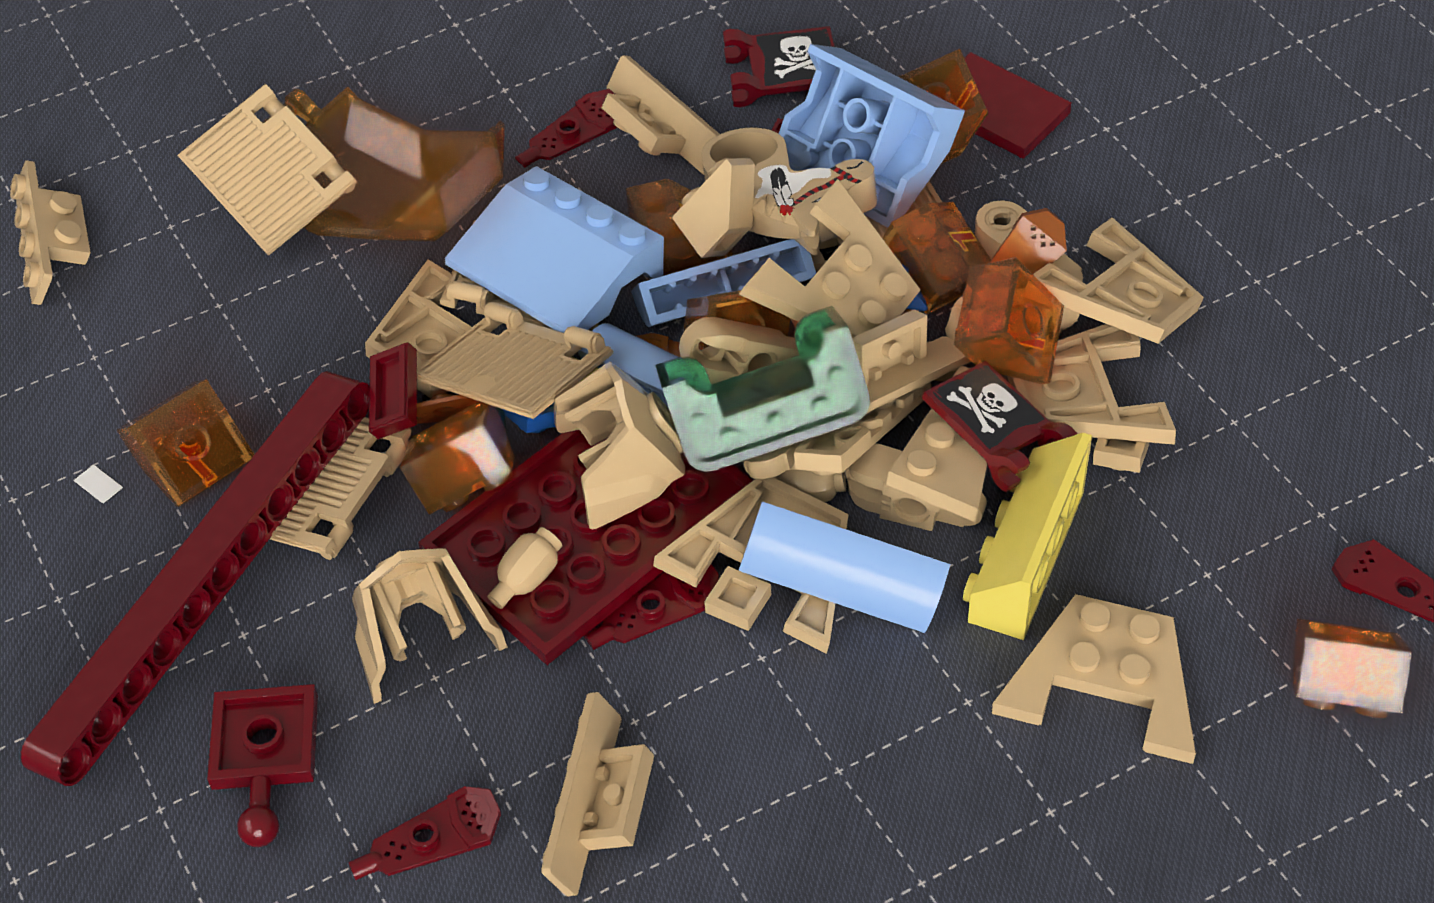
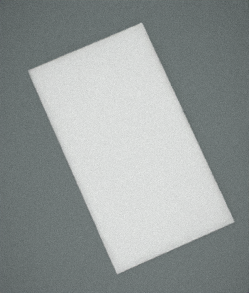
M94 464L73 480L103 504L123 488Z

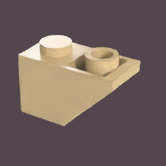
M724 158L718 161L709 170L708 174L710 177L700 187L693 189L685 195L681 201L683 206L673 215L672 219L701 258L726 255L753 227L751 208L754 202L755 164L751 158Z

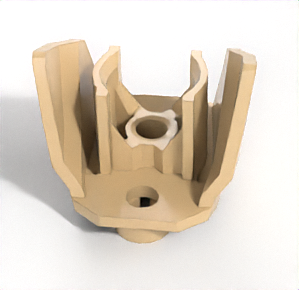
M611 361L555 398L553 407L554 422L558 432L565 433L580 430L591 446L607 438V440L578 455L580 461L587 469L581 476L587 522L590 529H597L660 497L671 482L684 475L685 465L680 454L691 448L684 428L654 392L648 394L636 381Z
M446 549L398 551L393 556L380 562L376 566V570L359 583L354 590L352 602L357 615L355 640L374 704L382 701L380 681L386 670V661L377 622L393 659L400 662L407 659L404 652L407 645L399 629V622L402 610L415 603H423L442 615L450 636L454 640L459 638L466 630V625L453 598V593L461 598L498 651L508 648L502 630L476 593L468 587Z

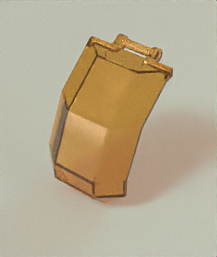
M348 86L322 110L305 92L298 88L293 89L285 96L284 107L287 106L295 115L302 117L307 122L305 126L330 151L338 164L345 171L347 170L358 182L355 184L352 192L344 193L303 227L315 235L375 240L436 241L448 232L503 178L505 124L501 120L487 131L423 130L361 100ZM271 116L265 119L262 123L264 124L267 120L271 118ZM323 172L314 178L324 189L332 183Z

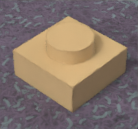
M1098 438L1093 453V465L1109 467L1119 471L1126 470L1140 473L1149 442Z
M727 566L705 600V613L749 631L771 596V584Z

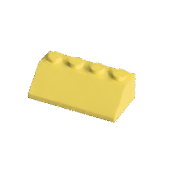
M1080 433L1032 449L1029 456V467L1016 474L1021 481L1017 486L1010 489V492H1014L1011 501L1002 500L995 519V527L998 528L995 538L987 536L983 543L979 557V563L983 564L979 575L971 573L967 580L963 601L969 602L968 623L1021 640L1025 639L1084 493L1092 435Z

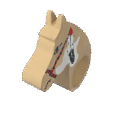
M741 128L722 133L708 141L701 152L705 181L710 177L708 174L709 170L718 161L724 158H751L755 164L754 202L751 208L753 227L749 231L775 238L794 239L813 255L819 253L822 241L838 237L810 214L815 204L837 179L863 213L872 210L877 204L874 166L870 162L863 159H850L828 169L811 168L794 171L790 168L784 138L780 134L768 129Z

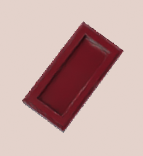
M409 342L370 356L369 433L377 439L417 425V349Z

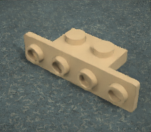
M621 56L607 85V89L609 88L615 94H608L601 108L614 119L613 123L617 128L630 133L639 141L638 146L643 151L659 156L661 153L680 154L704 175L701 156L702 149L708 141L720 134L630 56Z
M26 160L20 175L15 174L13 176L10 195L17 202L15 227L21 229L19 255L20 257H25L26 262L23 283L25 287L30 289L32 304L42 305L53 276L50 260L86 265L91 252L81 195L39 188L35 162Z
M911 310L849 339V381L817 396V406L834 414L841 420L851 421L859 419L863 414L884 404L891 403L896 398L916 388L924 387L927 383L947 373L956 371L960 365L963 366L975 360L976 349L958 341H953L945 336L927 344V315Z
M599 692L588 693L586 696L583 712L578 722V731L571 758L567 763V773L561 796L555 809V819L550 838L543 855L542 874L566 896L578 895L589 850L633 846L654 759V754L644 744L615 748L621 716Z

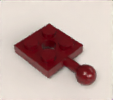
M315 684L214 692L207 780L211 790L250 787L249 808L242 812L237 822L238 835L249 846H266L278 834L279 820L275 812L270 809L271 785L314 782L318 693ZM262 729L277 731L275 737L265 744H254L251 742L252 737Z

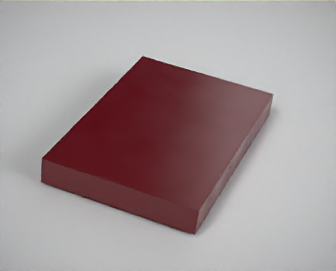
M972 52L928 91L949 103L954 100L957 106L973 82L976 92L964 109L965 113L960 127L1022 159L1071 113V102Z

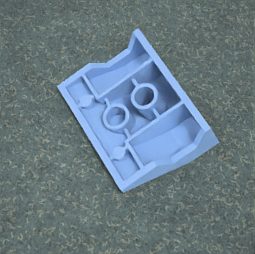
M810 44L808 54L816 71L806 100L785 115L779 134L786 142L790 168L794 171L811 168L828 169L850 159H863L870 162L874 166L877 204L872 210L865 212L864 215L889 229L894 228L950 152L965 110L842 48Z
M535 166L507 183L445 257V265L480 286L485 287V289L553 330L564 333L566 328L571 326L588 330L610 315L623 286L640 275H644L649 279L663 276L664 237Z

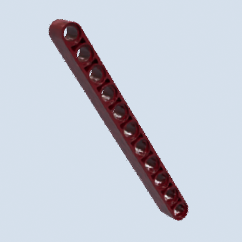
M329 371L322 372L313 381L28 735L21 750V762L26 769L64 786L77 784L87 774L268 542L273 531H276L277 526L281 525L282 520L293 510V506L303 497L304 492L314 483L316 477L320 475L321 471L324 470L332 457L335 456L343 443L346 442L369 411L370 386L368 383Z

